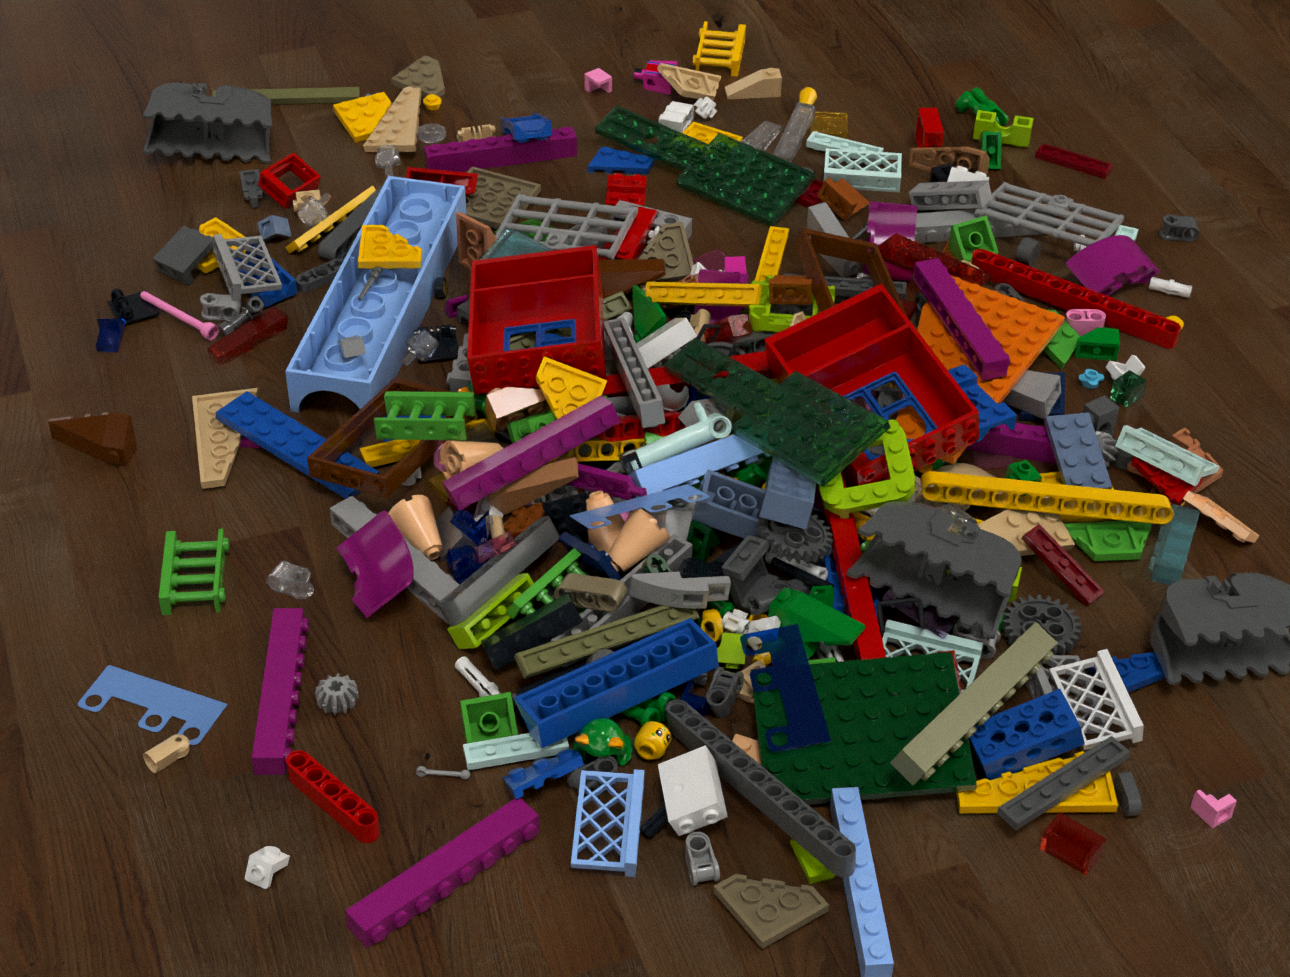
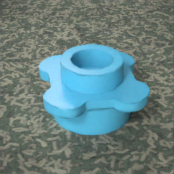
M1086 369L1085 373L1079 375L1078 379L1082 381L1084 387L1094 389L1099 386V381L1104 380V375L1099 374L1096 370Z

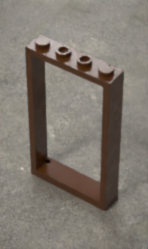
M806 228L801 229L795 246L807 279H812V293L819 312L831 308L835 304L815 253L866 264L874 286L882 283L906 315L877 244Z
M395 377L307 457L310 477L388 498L447 440H420L384 476L334 461L374 425L375 418H381L387 413L384 399L386 391H451ZM445 416L444 418H453L454 416ZM463 416V419L466 422L471 416Z

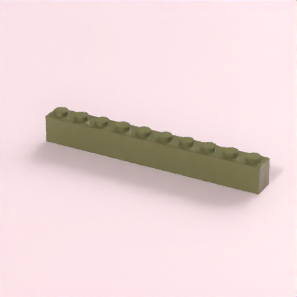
M1035 622L908 743L890 763L912 785L920 779L925 782L936 771L933 766L936 765L939 768L950 757L947 754L948 751L953 754L963 744L960 740L962 737L967 741L977 731L974 726L977 724L981 727L991 717L988 712L990 711L994 714L1004 704L1001 699L1003 698L1007 701L1017 691L1013 687L1016 686L1019 689L1029 679L1026 675L1027 673L1033 676L1042 666L1039 662L1041 661L1045 664L1054 655L1051 649L1058 642Z

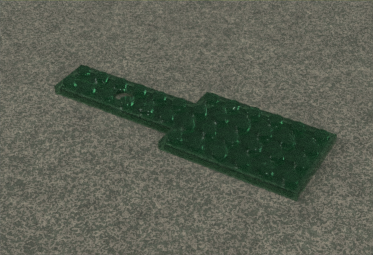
M617 105L595 127L596 134L683 171L676 179L677 186L773 227L815 179L814 172L721 133H718L707 144ZM654 137L659 139L654 144L645 142V139H652Z
M696 338L664 364L667 372L743 415L732 425L731 430L733 434L823 487L891 428L888 420L797 371L793 372L779 385ZM726 371L729 373L725 379L718 377L713 380L714 376L719 372Z

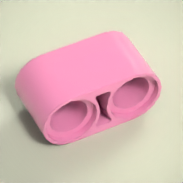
M1072 309L1066 313L1065 321L1080 336H1083L1097 327L1104 328L1106 315L1103 311L1097 309Z

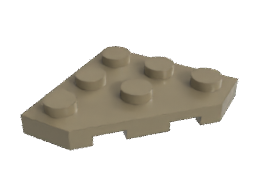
M424 55L391 78V85L398 88H420L424 98L430 94H435L438 97L445 94L439 61Z
M683 222L663 224L658 234L650 241L639 259H664L666 275L656 279V282L682 280L691 274L694 263Z
M734 874L714 885L713 893L761 949L829 911V904L813 886L801 884L800 888L785 885L784 881L763 878V881L747 879V875Z

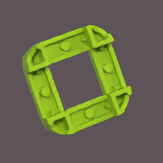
M773 275L765 276L763 281L757 282L753 280L752 284L762 286L759 305H749L748 321L755 332L774 331L778 333L791 327L794 315L770 313L769 279L773 278ZM832 285L830 287L828 286L834 302L835 286ZM813 296L812 316L820 313Z
M878 420L831 429L816 435L812 451L822 504L825 510L828 509L830 512L840 515V518H849V513L879 508L886 502L908 501L916 493L915 475L906 435L896 420ZM883 445L890 480L844 488L837 454Z

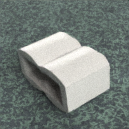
M672 101L670 105L666 106L664 113L659 117L661 130L681 134L693 121L694 105Z

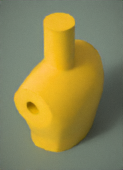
M710 609L702 613L701 629L714 642L722 640L724 630L720 613L716 609Z

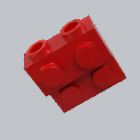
M620 173L608 175L605 205L615 206L621 200L645 206L647 177L640 174H634L633 176H624Z

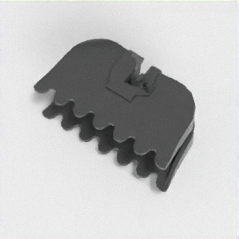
M193 82V84L167 83L158 86L152 91L148 106L143 114V118L151 119L143 154H154L155 151L161 150L166 156H172L175 152H181L184 157H193L195 153H200L205 159H211L214 155H220L223 160H231L234 156H238L244 162H249L252 158H258L262 163H270L271 100L265 95L247 88L226 85L217 87L215 96H207V84L198 83L196 85V82Z
M910 501L886 502L859 528L858 533L863 536L870 537L874 534L876 535L857 562L847 570L846 574L849 577L856 579L867 576L870 578L869 583L875 588L890 586L892 588L891 593L898 598H904L907 595L919 597L922 600L923 608L933 605L937 608L936 613L940 617L949 618L952 615H956L960 618L959 623L963 627L971 628L974 625H979L982 627L984 636L995 639L1000 620L1011 595V588L1022 562L1020 552L1012 543L996 534L980 529L979 525L970 521H966L962 526L960 534L956 535L949 532L954 519L947 511L927 504ZM949 565V566H950V570H949L950 572H949V574L946 576V578L944 579V576H945V573H946V570H947V566Z
M1251 572L1233 573L1226 580H1223V583H1220L1216 576H1206L1204 579L1179 580L1172 583L1166 590L1160 605L1161 611L1156 616L1150 630V644L1162 666L1168 684L1178 685L1182 679L1181 675L1187 676L1192 682L1199 683L1203 680V673L1208 674L1214 680L1221 681L1226 675L1225 671L1230 672L1236 678L1243 679L1247 675L1246 669L1252 670L1260 677L1267 676L1269 672L1268 667L1273 668L1282 675L1289 673L1290 584L1265 574Z

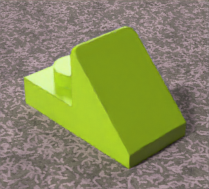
M794 839L790 840V844L809 884L835 877V874L828 870Z

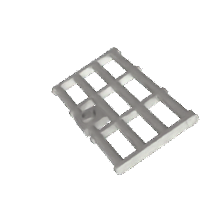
M1004 182L991 194L992 199L983 208H977L975 211V215L980 217L987 215L988 218L1012 224L1016 227L1026 228L1085 246L1110 237L1124 220V215L1122 214L1118 215L1089 207L1085 204L1075 203L1073 199L1067 198L1064 195L1050 196L1046 195V193L1014 186L1007 182ZM1006 191V192L1014 193V194L1021 195V196L1028 197V198L1035 199V200H1034V201L1027 200V199H1024V198H1020V197H1017V196H1013V195H1010V194H1006V193H1004V192ZM998 199V200H1002V201L1009 202V203H1012V204H1016V205H1019V206H1023V207H1026V209H1022V208H1019V207H1015V206H1012V205H1008V204H1005V203H1001V202H998V201H996V200ZM990 207V208H993V209H997V210H1000V211H1004V212H1007V213H1011V214H1014V215H1018V217H1013V216H1010V215H1006V214H1003V213H999V212H996V211H992V210H989L988 208ZM1034 210L1041 211V212H1044V213H1048V214H1051V215H1055V216H1058V217L1065 218L1066 220L1064 221V220H1061V219H1057V218L1050 217V216H1047V215H1043V214H1040V213H1036V212H1033V211H1034ZM1082 213H1085V214H1088V215H1092V216L1099 217V218L1106 219V220L1113 221V222H1112V223H1109V222H1105V221L1098 220V219H1095V218H1091V217H1088V216H1084V215H1081V214H1082ZM1027 218H1028V219H1032V220H1035V221H1039V222H1042V223H1046V224H1049V225L1056 226V227H1058V228H1057V229L1051 228V227H1048V226H1044V225H1041V224H1037V223H1034V222L1027 221L1026 219H1027ZM1076 221V222H1079V223H1083V224H1086V225H1090V226H1093V227H1097V228H1100V229H1104L1105 231L1103 232V231L1096 230V229H1093V228H1089V227H1086V226L1078 225V224H1075V223H1073V222ZM1067 229V230H1070V231H1073V232H1077V233L1084 234V235L1091 236V237L1098 238V239H1097V240H1093V239H1090V238H1086V237H1083V236H1079V235H1076V234H1072V233H1069V232H1065V230Z
M518 194L495 237L500 245L524 247L531 250L540 249L543 252L583 247L580 246L582 240L613 243L610 250L597 248L598 257L613 260L638 214V207L630 206L628 208ZM521 204L551 207L548 213L519 210ZM558 208L589 211L587 217L556 214ZM597 212L627 215L624 222L594 217ZM514 217L543 220L541 226L511 223ZM551 221L582 225L579 231L548 228ZM590 226L620 229L617 236L587 232ZM506 231L536 234L533 240L503 237ZM547 235L545 242H542L543 236ZM570 238L574 239L572 245H567Z

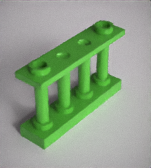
M386 391L384 399L387 418L374 419L377 439L466 440L467 435L463 416H475L474 392ZM397 415H410L409 418H396ZM419 415L431 416V418H419ZM441 416H454L453 418H441Z
M552 410L506 423L512 444L557 420Z
M218 529V541L181 542V540H177L176 531H166L159 590V603L162 615H172L173 605H176L177 602L214 600L215 612H221V602L226 600L225 588H223L225 552L230 551L229 538H225L223 529ZM217 550L216 557L180 559L178 557V554H182V552ZM215 567V574L178 575L176 571H180V568ZM214 583L213 591L176 592L174 590L179 585Z
M576 548L571 550L514 600L507 614L513 620L520 613L523 616H527L535 611L532 608V603L535 600L538 602L542 601L545 605L554 601L548 595L549 591L547 589L551 586L557 588L564 579L562 577L564 574L586 575L578 568L579 564L577 561L581 553ZM578 607L582 611L581 613L587 609Z

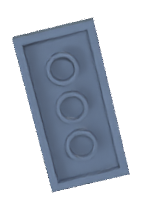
M1089 412L1046 416L1044 423L1063 485L1112 489L1110 477Z

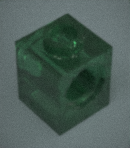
M1129 370L1113 381L1110 398L1128 408L1143 397L1147 380Z

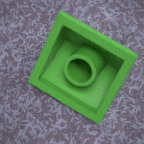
M987 215L951 226L948 249L959 261L971 262L972 253L976 249H985L996 254L999 253Z
M511 692L460 701L461 725L466 744L518 735Z

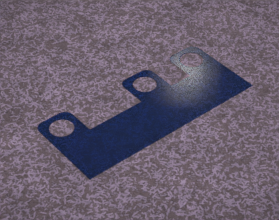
M798 624L743 634L740 637L744 654L751 656L769 652L773 664L771 667L755 669L750 672L753 689L757 692L779 688L789 722L787 726L771 728L766 731L765 735L769 749L773 752L831 741ZM750 637H758L762 641V646L758 650H750L746 646V641ZM759 673H768L772 677V682L768 686H760L756 683L755 679ZM776 732H784L788 736V742L783 746H776L771 740L772 735Z

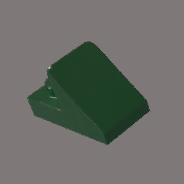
M695 520L691 521L686 541L692 544V558H698L701 562H707L710 549L720 544V540L712 529Z

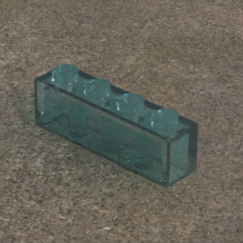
M1176 504L1172 505L1174 516L1169 523L1162 524L1166 527L1161 526L1158 540H1161V542L1156 541L1153 555H1157V557L1152 556L1148 570L1153 571L1152 581L1171 585L1181 580L1200 514L1199 510Z

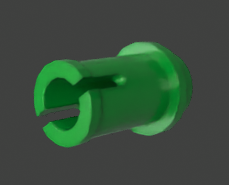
M724 600L707 601V607L718 610L722 619L728 611L731 613L734 611V605Z

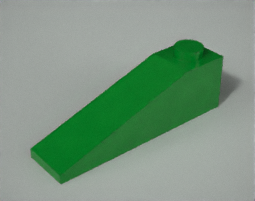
M637 285L632 286L633 338L638 343L666 324V315L657 302L652 303V298L650 296L646 297L643 290Z
M786 587L778 593L769 607L768 617L777 615L781 621L778 636L784 640L785 644L802 642L807 646H811L812 642H824L825 645H851L866 628L863 623L815 598Z

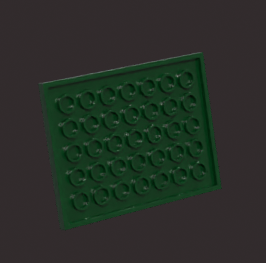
M952 652L750 669L761 766L807 805L830 803L832 788L858 787L861 800L976 790L977 783L969 741H966L963 737L960 739L963 744L953 754L948 751L947 754L950 757L939 768L934 765L933 768L936 771L925 782L920 779L912 785L890 763L908 743L960 695Z

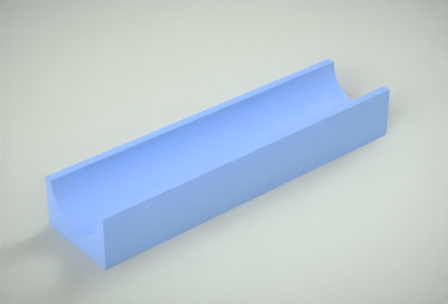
M388 176L363 225H384L389 228V232L393 235L397 233L407 239L408 244L411 246L420 247L423 255L422 267L415 269L381 268L382 272L378 279L372 284L362 300L359 301L358 297L373 269L358 268L361 227L285 371L290 412L299 413L308 394L321 390L342 394L361 409L397 376L414 340L413 330H417L420 327L435 295V280L437 277H443L457 248L456 213L461 212L466 215L465 186ZM356 335L362 337L366 351L365 354L345 358L338 345V339Z

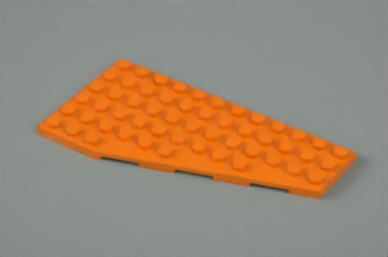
M951 276L955 279L960 290H963L968 301L972 303L977 314L982 317V321L990 328L992 335L999 341L1004 352L1009 355L1010 366H1008L1007 376L982 381L928 301L922 307L917 331L947 370L966 364L978 376L977 384L997 404H1000L1064 324L1065 317L1039 308L1036 305L1020 301L1017 298L1009 297L997 291L981 287L978 284L962 280L959 277ZM912 406L898 411L896 421L904 430L907 439H916L924 435L926 425ZM968 445L956 450L951 455H945L939 459L954 464Z

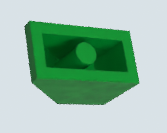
M983 131L980 135L979 150L985 151L990 158L988 170H1001L1002 132Z
M1097 327L1077 338L1074 358L1117 361L1120 347L1119 329Z

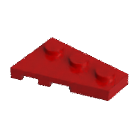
M1136 456L1132 458L1131 465L1162 495L1166 496L1177 509L1185 501L1183 498L1188 491L1194 492L1202 484L1203 477H1201L1198 485L1194 486Z

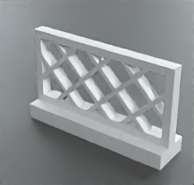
M1107 649L1098 651L1097 657L1049 669V674L1056 689H1061L1075 717L1078 710L1091 714L1087 721L1076 717L1080 726L1083 727L1081 728L1085 742L1082 745L1083 750L1095 747L1110 736L1114 737L1118 742L1131 739L1132 743L1143 741V723ZM1095 667L1097 672L1092 677L1082 673V671L1086 668ZM1066 673L1072 675L1073 678L1068 683L1060 680L1058 675ZM1078 678L1089 682L1086 689L1074 685ZM1094 685L1105 689L1102 696L1091 692ZM1070 691L1082 695L1078 702L1067 697ZM1087 697L1098 701L1095 708L1083 704ZM1103 704L1114 708L1112 715L1099 711ZM1095 716L1107 721L1104 728L1092 724ZM1114 723L1123 727L1124 731L1114 733L1108 729ZM1089 729L1099 733L1098 738L1087 740L1084 734Z

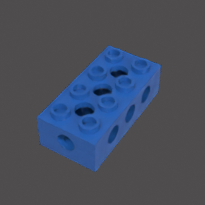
M1061 689L993 715L981 727L976 724L974 727L977 731L968 739L988 780L1000 778L1001 774L1006 772L1015 773L1024 767L1035 765L1085 744L1081 726Z

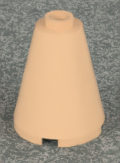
M447 441V443L442 445L440 451L441 465L445 464L446 471L443 472L444 477L447 480L504 448L498 443Z
M596 491L589 495L590 498L586 500V509L588 511L614 503L608 493ZM620 514L606 517V519L612 522L610 525L595 529L588 528L589 542L598 551L604 550L608 553L625 523ZM596 521L591 523L590 525L600 526L605 524V522Z
M413 495V499L406 502L405 499L399 501L388 514L397 525L403 537L413 547L421 550L429 560H435L440 556L443 546L428 497Z
M641 508L630 512L608 552L612 558L611 564L617 572H626L670 539L666 529L663 527L659 530L660 528L656 524L658 521Z

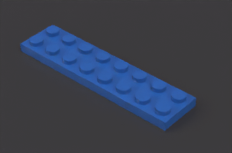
M248 391L216 411L217 420L310 477L307 457L327 439ZM346 451L334 461L375 474L380 473ZM311 477L345 499L350 496L355 497L362 492Z

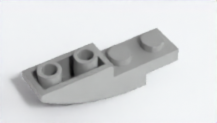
M680 572L631 574L629 594L638 599L664 606L691 609L706 608L707 601L728 600L731 581L729 576L681 578Z

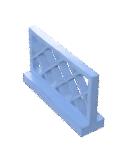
M634 769V774L581 770L571 868L625 872L627 877H636L644 791V770ZM586 779L598 780L601 786L591 792L586 786ZM616 782H628L627 788L620 794L611 787ZM607 790L614 798L604 805L596 796ZM592 800L599 809L589 815L583 809V806ZM619 802L625 808V811L615 817L609 808ZM605 813L612 821L601 828L594 819ZM590 823L597 832L587 839L580 832V829ZM616 825L623 832V835L613 841L606 832ZM602 836L609 845L599 852L591 843ZM585 847H588L594 854L589 860L577 859L578 853ZM614 849L620 855V862H608L604 855Z

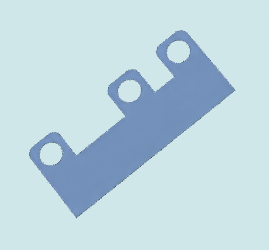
M687 484L573 514L570 517L589 529H595L612 524L611 521L606 519L609 516L639 508H644L654 513L672 508L673 506L666 502L669 500L681 498L691 503L707 499L710 496ZM694 495L703 496L701 499L697 500L688 499L690 496ZM656 505L666 506L665 508L659 510L651 509V507ZM596 521L605 522V524L600 526L590 525L591 523Z
M111 665L105 668L78 702L79 707L92 712H98L113 696L149 708L138 722V726L152 732L161 731L172 716L185 720L186 723L177 734L183 735L186 729L192 727L200 731V735L196 739L189 740L190 745L200 743L228 705L227 703ZM91 695H99L102 698V702L95 707L87 706L85 703L86 699ZM151 715H159L162 718L161 724L156 727L147 726L145 721Z

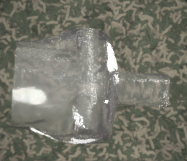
M384 145L377 149L375 157L376 166L381 169L385 168L386 177L393 176L392 167L401 164L400 155L395 145Z
M325 193L319 200L312 196L308 197L297 212L298 217L308 227L312 228L328 216L324 206L332 197L328 193Z
M424 329L419 334L408 338L406 346L410 352L401 361L406 366L416 357L422 361H427L431 358L439 343Z

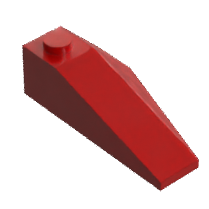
M407 167L405 178L465 186V196L475 194L478 174Z
M638 206V214L613 260L639 259L655 220L657 210ZM618 229L613 235L617 236L620 229ZM606 243L601 249L610 250L613 243ZM598 257L599 260H609L605 257Z

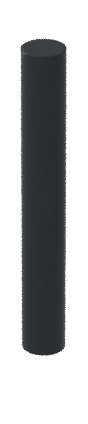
M776 557L771 560V566L811 585H832L834 588V584Z

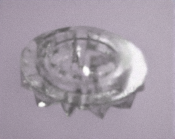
M438 123L424 124V126L418 128L417 138L425 143H437L446 137L445 127L440 126Z

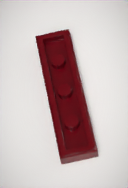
M1044 143L1035 153V158L1103 179H1106L1113 169V164Z
M1040 524L1023 535L1021 539L1086 607L1105 593Z

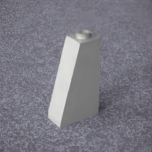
M826 202L808 207L806 229L848 237ZM820 254L843 278L860 273L861 263Z
M1027 370L1003 402L1045 419L1061 394L1060 376Z

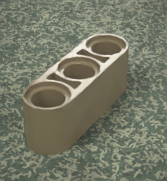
M569 573L554 591V596L557 599L568 593L575 607L613 612L627 595L628 589L620 580Z

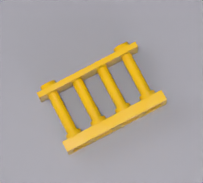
M704 21L703 28L699 30L700 42L697 55H693V66H696L695 70L700 71L701 65L723 66L731 69V76L738 77L745 44L746 25L739 24L738 31L735 32L708 30V22ZM707 37L732 39L733 41L709 40ZM705 46H707V47H719V48H730L731 51H730V50L707 49V48H705ZM703 55H704V56H715V57H727V58H729V60H726V59H714V58H703Z

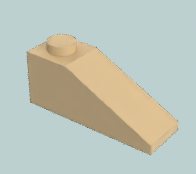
M779 68L761 69L725 86L727 100L781 97L782 77Z

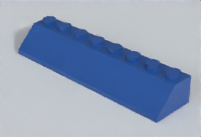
M689 618L514 697L529 733L541 748H544L581 731L583 726L593 719L609 718L719 667L717 646Z

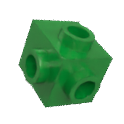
M1023 460L1008 465L1004 479L1041 482L1042 476L1028 460Z

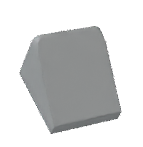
M356 335L338 339V345L345 358L365 354L366 351L362 337Z

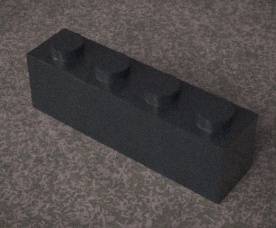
M566 593L481 640L497 670L515 660L514 656L516 653L540 646L582 623L583 620L570 596Z

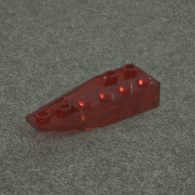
M897 233L878 245L885 263L911 275L914 274L915 262L938 258L943 266H946L951 276L959 277L963 281L978 284L982 287L993 279V275Z

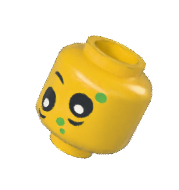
M646 722L635 737V749L642 758L648 760L660 759L671 743V733L667 727L659 722Z

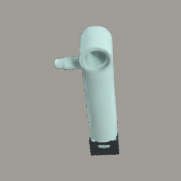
M695 403V413L699 422L639 449H631L618 455L625 474L628 476L635 470L690 451L717 438H725L731 432L730 420L720 413H713L707 417L701 403ZM722 420L723 427L719 431H714V423Z

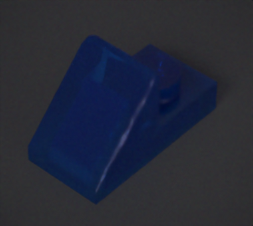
M97 318L100 329L96 342L97 352H118L126 318Z
M457 509L449 522L486 551L492 540L489 510L476 522L470 512Z

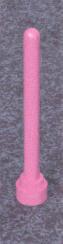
M141 292L140 297L143 300L200 330L204 338L212 341L218 336L219 327L214 323H203L148 292Z

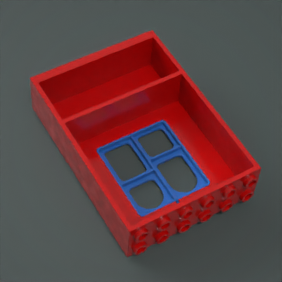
M596 245L472 261L467 361L475 395L488 394L495 388L539 387L535 378L544 357L606 379L603 289ZM571 328V337L545 340V331ZM536 332V347L510 350L511 335Z
M882 283L764 339L768 367L815 435L831 429L850 426L838 408L855 398L861 397L878 420H890L889 416L912 406L926 425L924 435L916 439H907L914 472L925 465L933 464L937 459L945 455L953 454L956 450L966 445L973 444L979 439V411ZM888 382H895L905 397L884 408L880 407L872 396L871 391ZM866 448L837 454L839 466L842 468L843 475L851 487L890 480L885 454L874 455Z

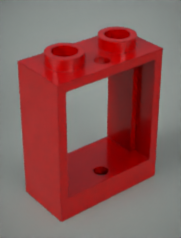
M918 108L915 133L917 148L942 147L944 131L937 108Z
M292 153L260 173L258 186L286 209L293 205V200H296V192L317 190L321 176L295 153ZM289 171L304 182V184L293 191L278 179Z

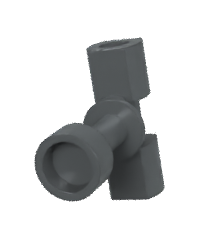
M258 296L252 297L248 301L247 309L242 307L243 312L230 323L224 321L218 327L230 339L236 334L234 329L248 318L253 321L261 316L264 303Z

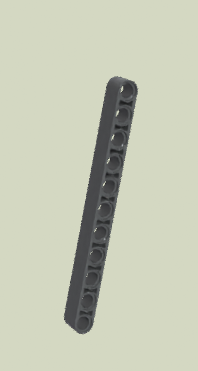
M678 699L669 701L666 704V727L672 735L691 751L706 745L716 760L718 774L833 874L839 877H848L855 872L856 847L853 842L688 703Z

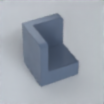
M271 215L257 222L260 236H262L265 242L277 236L291 237L287 218Z

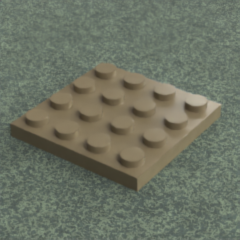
M471 167L467 172L477 173L478 180L475 194L465 196L466 215L491 228L499 229L517 195L526 194L527 196L536 197L541 192V184ZM521 204L519 210H526L530 204ZM514 217L511 223H515L519 217Z

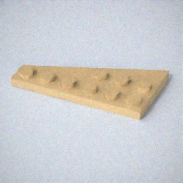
M403 88L364 143L365 152H416V135L418 134L420 114L419 106L421 105L422 98L420 88Z
M258 388L192 396L202 489L225 486L243 435L217 420L216 411L246 391L258 398Z
M1007 509L978 524L980 529L996 534L1012 543L1021 556L1035 554L1021 538L1038 524L1065 551L1071 550L1075 545L1059 514Z

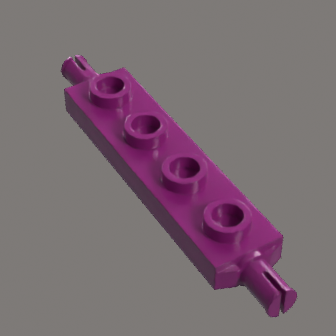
M578 464V478L565 484L593 492L603 491V493H608L609 496L625 500L647 494L646 488L634 485L631 476Z

